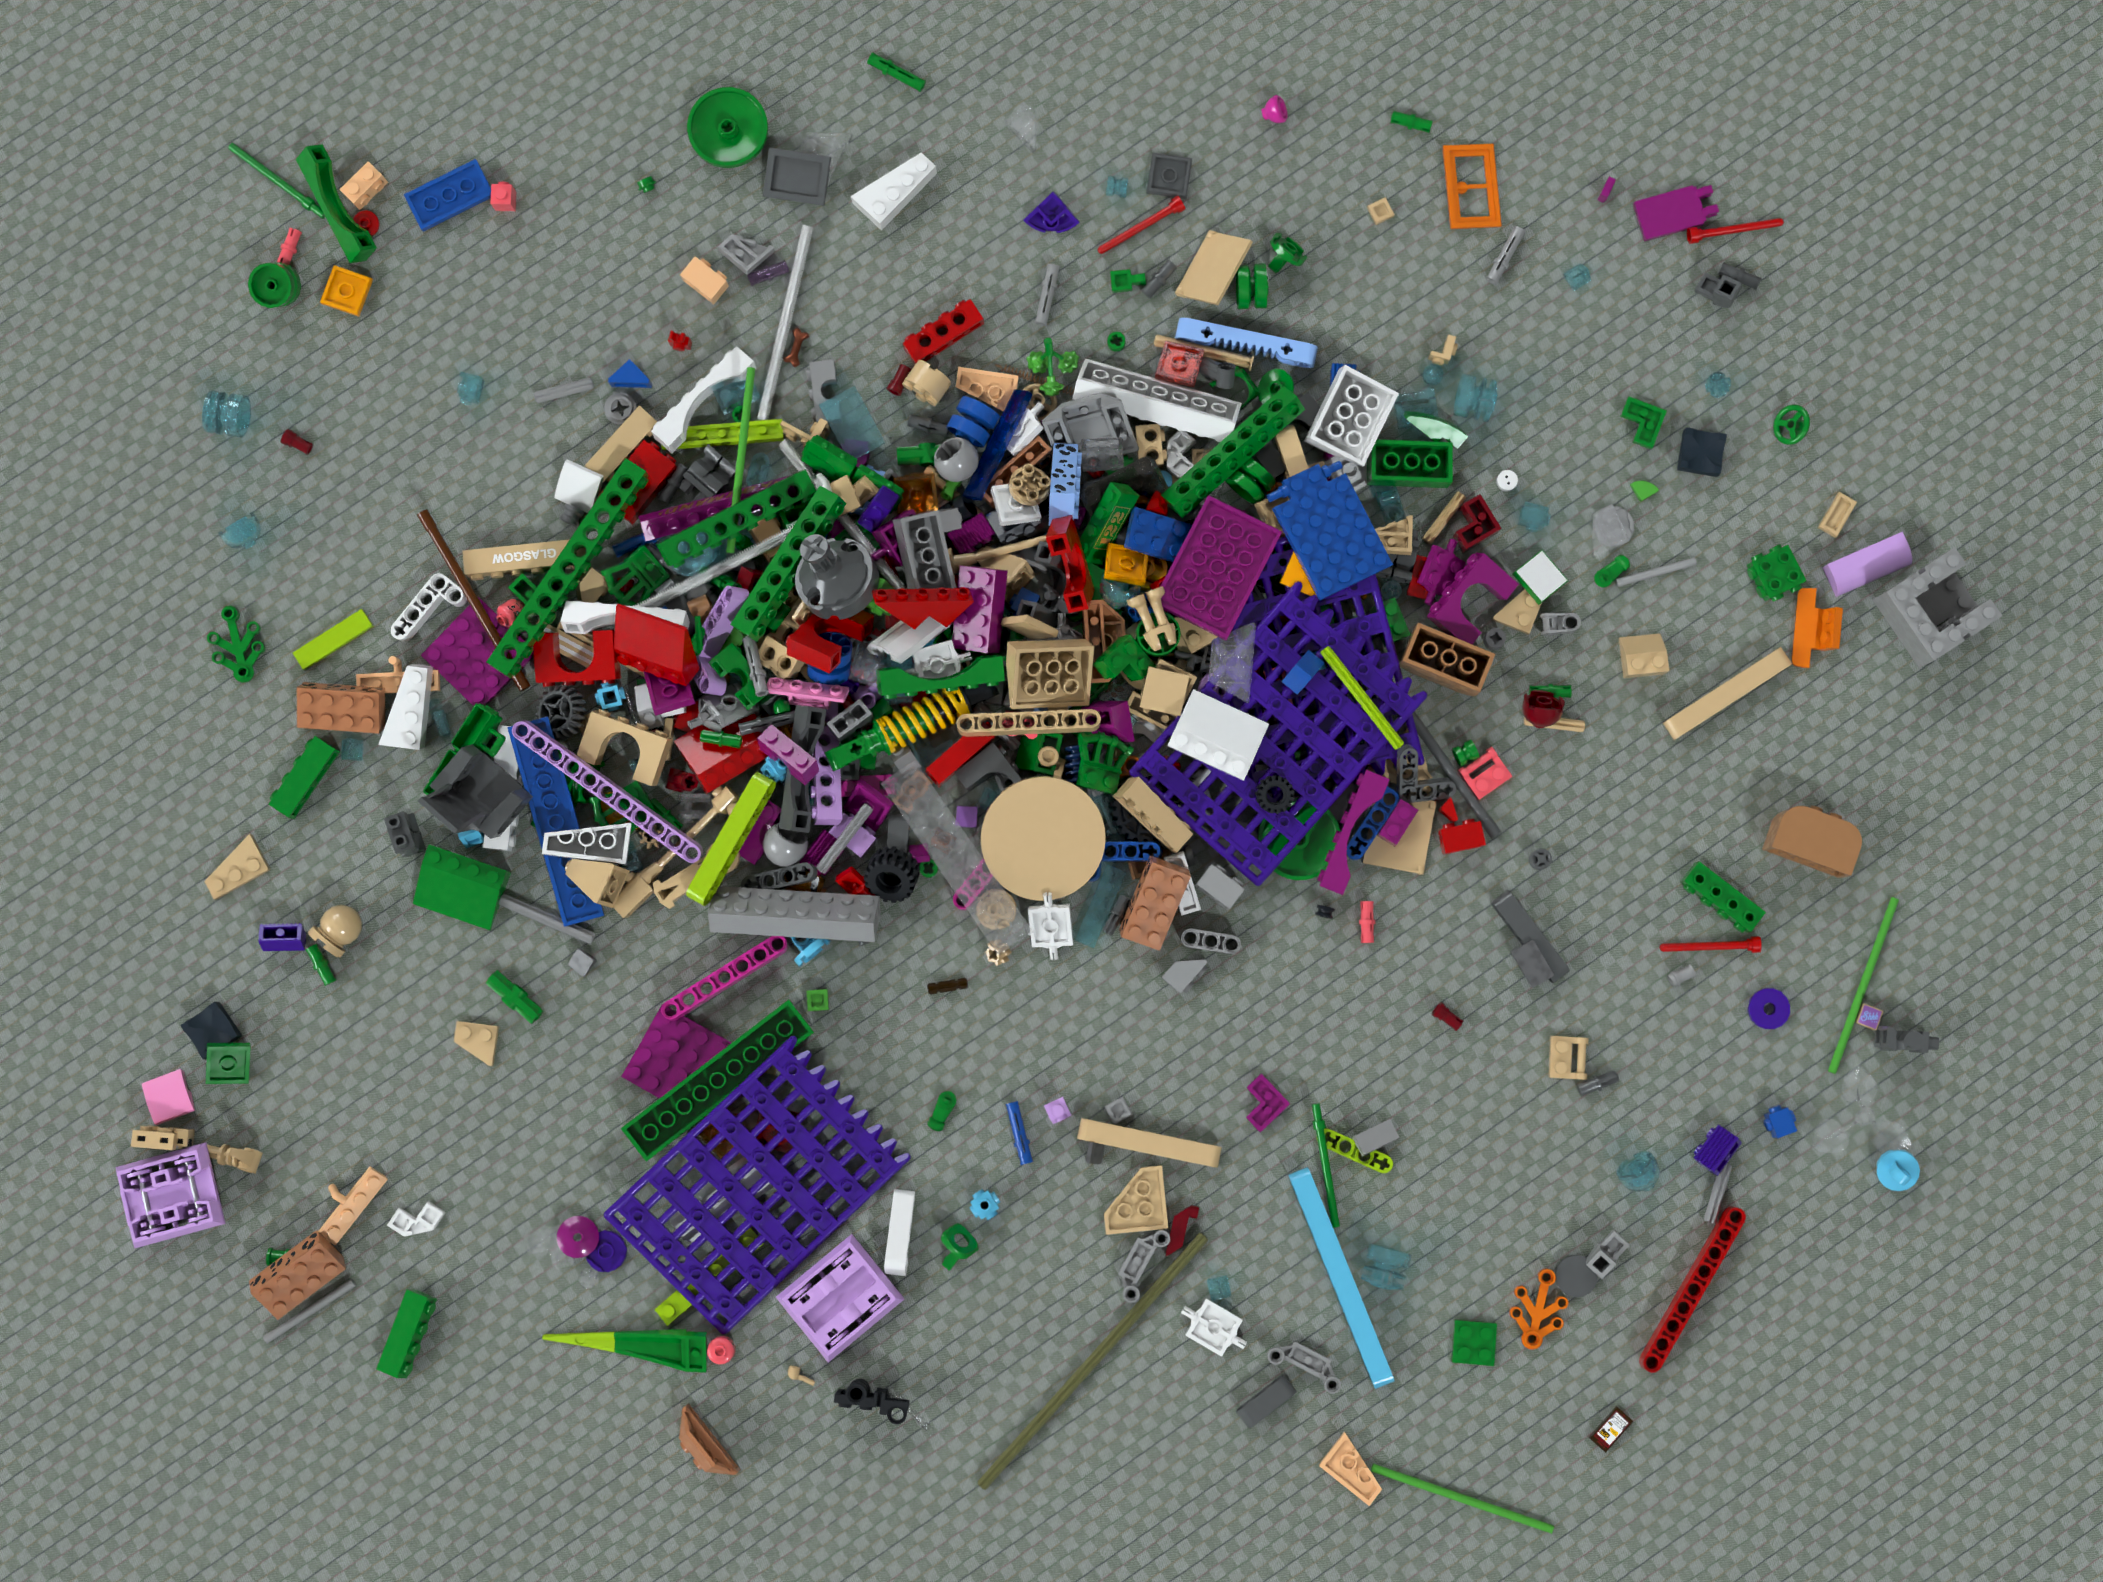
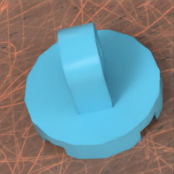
M791 937L792 942L801 952L794 959L795 963L801 967L803 961L805 963L809 962L823 950L821 947L824 943L828 945L831 940L806 938L805 941L799 942L795 937Z
M1903 1149L1886 1151L1880 1156L1876 1164L1879 1181L1890 1190H1907L1915 1185L1919 1178L1920 1168L1918 1161L1910 1152Z

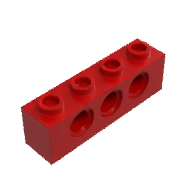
M971 299L967 301L962 300L956 304L955 309L951 312L945 311L934 323L929 322L917 334L912 333L904 339L903 347L914 364L918 360L927 362L982 326L984 318ZM957 317H963L965 319V321L962 324L954 323V320ZM940 328L948 330L947 334L943 336L937 334V331ZM923 339L931 341L930 345L926 347L920 345V342Z

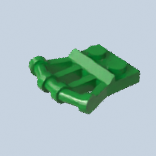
M641 545L628 558H625L622 563L600 571L601 575L605 577L608 586L607 591L617 598L618 604L624 606H635V604L640 605V602L643 604L642 601L644 603L645 601L647 602L651 593L670 576L645 545ZM628 568L629 571L615 583L612 573ZM634 576L638 582L623 594L620 588ZM642 587L645 588L638 604L629 600Z
M1098 731L1095 734L1088 735L1085 733L1079 734L1078 744L1081 761L1076 786L1114 795L1117 792L1120 774H1122L1121 768L1126 759L1132 754L1134 748L1131 745L1124 744L1118 739V736H1107L1104 732ZM1094 742L1092 757L1090 761L1087 744ZM1106 743L1107 749L1104 764L1099 763L1102 744ZM1116 747L1122 753L1120 754L1114 766H1112L1114 750Z
M635 780L622 788L659 815L639 781ZM608 793L604 795L607 797H611L613 793ZM596 796L589 797L590 802L593 804L595 822H599L600 826L609 825L605 817L616 810L611 807L602 812L600 802L602 800ZM622 798L620 805L622 808L628 809L630 802L628 799ZM638 811L637 818L640 821H646L647 814L644 811ZM622 817L621 819L617 820L616 822L610 825L623 824L626 821H628V819ZM632 823L631 834L638 828L634 823Z

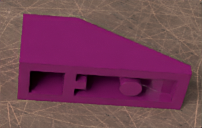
M770 801L767 802L739 851L741 857L754 865L757 864L764 852V836L773 825L780 823L782 808Z

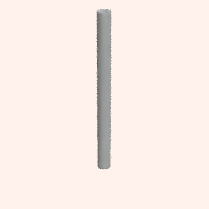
M353 1279L349 1280L263 1336L264 1341L268 1344L356 1286Z

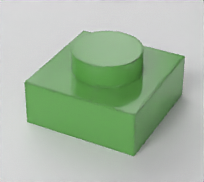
M828 989L807 991L808 1011L829 1010Z

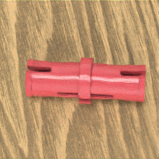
M289 228L285 242L281 244L280 248L282 250L277 262L290 265L293 254L297 252L296 246L302 234L301 231Z
M1360 901L1361 920H1359V924H1361V943H1374V924H1376L1373 915L1374 901Z

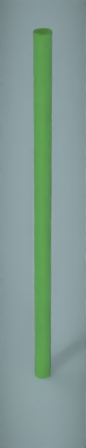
M747 367L732 505L740 502L755 377V368ZM735 514L733 517V522L738 525L739 514ZM736 538L727 539V553H734Z
M1891 897L1830 1063L1828 1069L1830 1073L1836 1074L1898 905L1899 899Z
M1372 1464L1371 1472L1551 1534L1553 1532L1554 1525L1389 1468Z

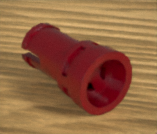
M900 364L894 378L886 389L896 396H901L904 389L902 383L911 371V368Z
M290 429L283 433L280 441L282 444L294 447L306 455L313 448V443L299 437L298 434Z
M1440 1002L1431 1015L1439 1018L1440 1021H1444L1457 1031L1464 1020L1449 1010L1450 1008L1446 1007L1443 1002Z

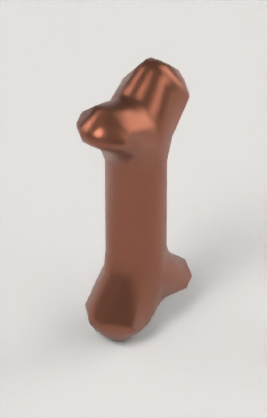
M799 328L793 330L795 338L791 353L783 358L785 363H791L793 367L800 365L798 354L803 340L809 338V334L801 332Z

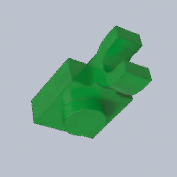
M1130 269L1110 271L1112 293L1132 291V285H1146L1145 273L1131 275Z

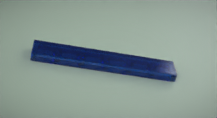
M1014 389L978 463V467L965 489L963 496L967 499L982 500L1033 395L1029 391Z

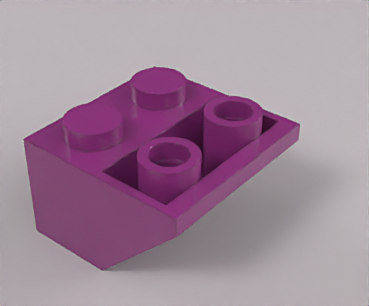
M1096 701L1090 703L1089 706L1081 707L1082 710L1093 709L1100 714V726L1096 731L1092 732L1093 734L1100 731L1104 732L1107 736H1118V739L1122 742L1135 741L1128 701ZM1090 716L1085 721L1089 725H1094L1097 719Z

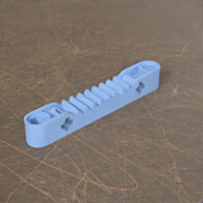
M1179 318L1175 339L1208 347L1214 343L1215 347H1218L1220 343H1223V349L1230 345L1231 350L1238 346L1239 352L1246 348L1247 354L1254 350L1255 355H1258L1262 351L1263 357H1266L1270 353L1271 359L1276 356V359L1283 364L1302 368H1314L1318 347L1314 344L1190 318ZM1205 332H1209L1208 338L1204 337ZM1285 348H1288V355L1284 354Z

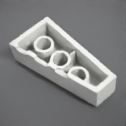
M919 153L852 195V204L882 231L937 174L936 166L924 154Z
M411 664L406 667L378 745L415 750L425 748L433 666Z
M632 823L544 833L542 854L627 865Z

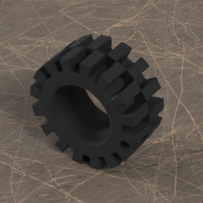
M1277 775L1267 776L1257 785V791L1255 792L1256 801L1265 811L1278 814L1282 811L1285 812L1288 807H1291V803L1295 798L1293 794L1295 793L1292 784L1287 779ZM1274 786L1279 787L1283 793L1282 799L1276 803L1270 802L1267 798L1268 790Z

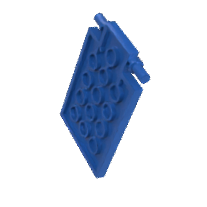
M1340 461L1329 466L1324 465L1320 467L1319 464L1283 480L1282 486L1278 487V490L1267 494L1269 502L1281 497H1288L1290 499L1275 506L1272 510L1319 601L1393 565L1347 474L1345 473L1327 481L1326 478L1330 477L1331 473L1343 468Z

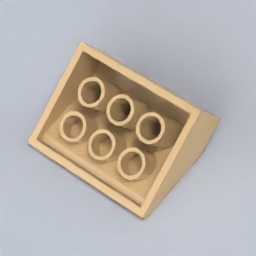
M1086 639L1007 642L1006 667L1010 708L1089 706L1094 645Z

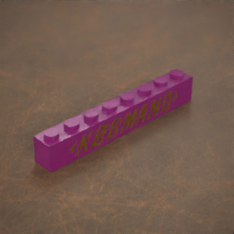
M789 476L742 488L740 501ZM790 486L788 488V495L792 498L796 495V489ZM733 491L638 516L645 541L679 533L732 505ZM774 495L769 500L773 507H776L778 504V498ZM755 504L752 506V513L760 511L758 505Z

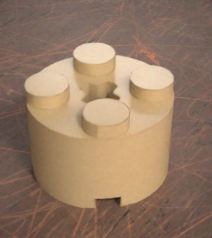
M918 360L902 385L908 390L916 392L915 397L923 403L927 401L931 405L936 406L948 390L951 381L937 368L935 370L930 368L931 364Z

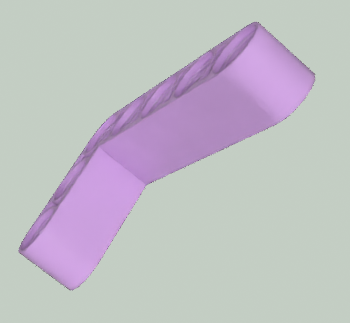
M726 586L702 625L705 629L704 646L701 654L696 656L700 669L693 677L701 693L722 696L726 691L727 684L725 678H720L708 662L719 653L734 628L730 624L749 596L747 589Z

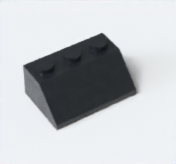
M1047 499L1038 504L1041 513L1040 521L1000 526L996 508L984 514L1001 547L1036 538L1048 532L1050 526L1049 502Z

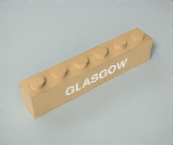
M569 540L462 550L464 575L471 578V580L477 581L483 580L484 576L503 578L504 574H511V576H520L524 572L543 574L544 570L551 568ZM580 548L576 555L579 557L584 556L586 549ZM569 565L566 568H572V570H574L575 566Z

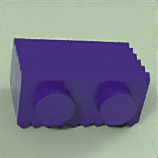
M882 486L858 519V524L870 532L876 530L899 499V495L886 486Z
M301 923L261 924L258 942L263 951H305L306 932Z
M1717 1125L1716 1128H1711L1706 1135L1707 1140L1703 1145L1700 1144L1694 1151L1695 1161L1716 1176L1719 1175L1742 1143L1737 1136L1720 1125Z

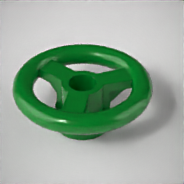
M1796 404L1788 405L1780 410L1773 425L1774 434L1778 441L1786 445L1798 443L1806 436L1810 426V417L1807 410ZM1798 411L1793 418L1781 420L1786 413ZM1780 426L1786 427L1789 430L1791 439L1782 436Z

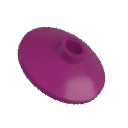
M570 1217L558 1229V1246L569 1257L582 1258L588 1256L598 1245V1228L587 1217ZM574 1234H581V1240L575 1241L573 1238Z

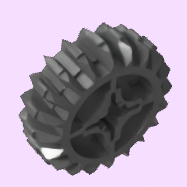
M556 685L555 687H549L548 692H543L544 698L538 699L540 705L535 706L538 709V713L534 715L539 719L549 716L555 740L573 738L574 734L579 733L578 728L584 727L582 721L587 719L584 716V713L588 711L584 708L587 702L582 700L583 695L578 693L577 689L570 686Z

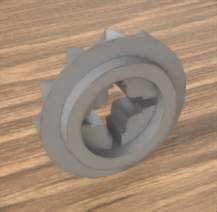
M615 393L606 400L604 412L610 422L622 425L635 411L637 405L630 395ZM618 402L623 407H628L623 410V416L619 412H615L618 409Z

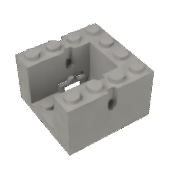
M1955 547L1873 599V602L1919 668L1935 661L1964 642L1965 639L1973 636L2002 617V614L1991 599L1977 605L1955 574L1957 570L1966 565V562Z

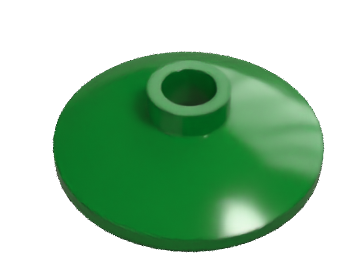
M1272 369L1265 373L1258 385L1260 402L1264 404L1283 386L1293 393L1294 383L1291 375L1282 369Z

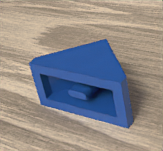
M630 359L608 378V383L611 387L652 388L650 380Z
M1308 650L1281 682L1298 695L1322 667L1324 662Z

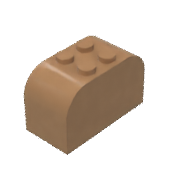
M1417 623L1399 665L1414 675L1468 696H1477L1481 692L1495 654Z
M1812 805L1810 808L1796 806L1779 812L1773 818L1762 850L1837 878H1844L1852 875L1861 850L1862 837L1856 826L1842 820L1841 815L1835 813L1828 815L1822 812L1823 809Z

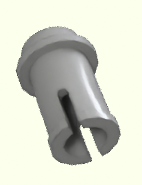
M1690 964L1676 972L1671 971L1670 975H1667L1672 987H1678L1680 983L1696 977V973Z

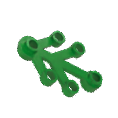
M226 606L223 608L221 616L227 621L232 644L221 638L220 634L216 632H210L207 635V641L234 654L237 664L227 659L225 654L219 651L212 654V661L231 669L237 681L247 683L254 677L253 665L259 655L265 651V644L260 641L253 642L251 645L252 652L247 660H245L244 653L254 636L260 632L261 626L257 622H249L247 624V632L241 641L236 623L240 617V612L233 606ZM231 610L232 615L230 617H227V611ZM256 624V630L251 631V626ZM216 635L217 640L212 642L211 637ZM261 644V649L256 651V645ZM221 654L222 659L216 661V656ZM242 669H246V674L244 676H241L240 671Z

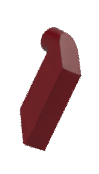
M1190 1205L1173 1216L1169 1235L1170 1242L1167 1245L1165 1256L1172 1254L1183 1246L1188 1219H1197L1199 1213L1198 1206Z

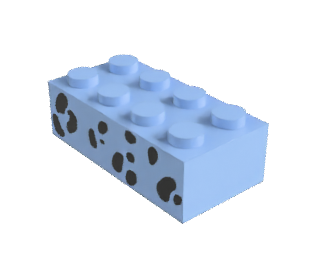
M1054 443L1049 526L1052 519L1072 515L1073 519H1078L1082 453L1078 452V444Z

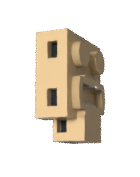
M150 1125L140 1126V1130L132 1131L131 1147L164 1150L183 1149L187 1146H193L195 1129Z

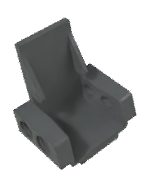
M471 744L462 747L429 785L435 791L421 797L418 802L454 834L475 830L483 832L492 839L502 835L533 796L494 760Z

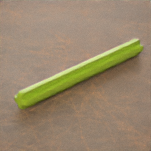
M1327 646L1321 651V655L1392 747L1397 750L1403 746V740L1331 647Z

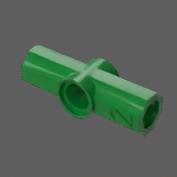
M921 443L918 446L897 447L898 466L918 464L924 467L929 465L935 466L934 455L940 445H936V443Z
M496 970L487 979L486 984L488 987L494 990L509 1008L514 1011L516 1010L530 1024L537 1021L544 1012L537 1003L528 997V993L516 983H512L499 970Z

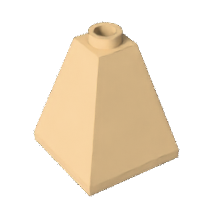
M986 546L985 548L982 547L977 551V553L994 548ZM1009 553L978 561L981 567L1008 570L1005 602L1008 605L1013 595H1018L1021 588H1025L1036 575L1025 559Z
M579 859L569 860L565 866V874L593 902L610 908L614 907L630 872L628 869L611 863Z

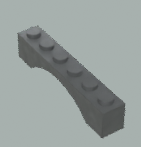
M796 705L791 740L812 756L816 743L824 730L826 709ZM787 767L779 829L809 833L812 810L809 801L808 783L806 785L802 784L790 774Z

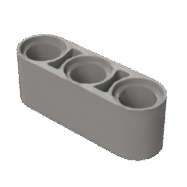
M1187 929L1181 935L1182 944L1188 948L1223 954H1235L1241 947L1240 939L1234 935L1198 929ZM1191 932L1196 936L1195 943L1188 944L1185 941L1186 933ZM1207 936L1215 937L1216 945L1214 947H1208L1205 944ZM1229 939H1233L1237 943V947L1233 951L1226 948V941Z

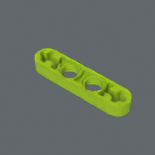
M1324 1128L1325 1134L1327 1132L1330 1133L1329 1137L1335 1140L1336 1135L1340 1137L1336 1142L1335 1149L1331 1147L1334 1143L1326 1141L1327 1149L1377 1172L1388 1173L1391 1171L1393 1161L1388 1155L1375 1150L1370 1153V1158L1367 1161H1361L1358 1157L1359 1149L1353 1139L1331 1129ZM1347 1140L1351 1144V1149L1344 1153L1339 1149V1145L1342 1141ZM1374 1153L1378 1154L1376 1159H1387L1386 1163L1389 1164L1387 1168L1384 1167L1381 1170L1379 1169L1380 1165L1373 1162V1166L1370 1165L1374 1158Z

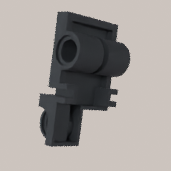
M864 1379L853 1380L847 1390L838 1389L834 1396V1403H839V1407L851 1408V1405H859V1409L872 1410V1407H880L879 1414L887 1415L889 1421L896 1425L905 1421L910 1400L890 1398V1395H887L888 1388L877 1387V1391L870 1393V1386ZM859 1388L862 1392L860 1395H857V1392L853 1391V1389ZM895 1408L901 1409L903 1411V1418L895 1420L891 1415L892 1410Z

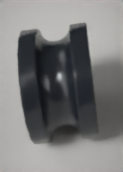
M1317 905L1318 911L1315 912V915L1333 919L1332 912H1335L1334 908Z

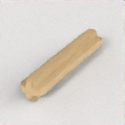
M1456 492L1423 536V540L1426 543H1433L1466 499L1461 492Z
M1524 717V725L1533 726ZM1561 718L1554 725L1544 728L1583 732L1585 730V721Z

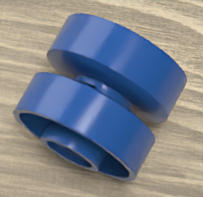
M962 396L956 407L962 416L952 415L946 428L956 437L964 438L972 445L984 448L990 437V434L984 428L994 429L1000 415L982 402L968 396Z
M838 632L819 634L821 638L842 646L841 662L830 674L807 664V675L815 683L840 685L846 682L850 676L852 642L847 636Z

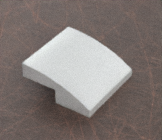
M567 459L563 465L554 498L588 513L601 491L604 476Z

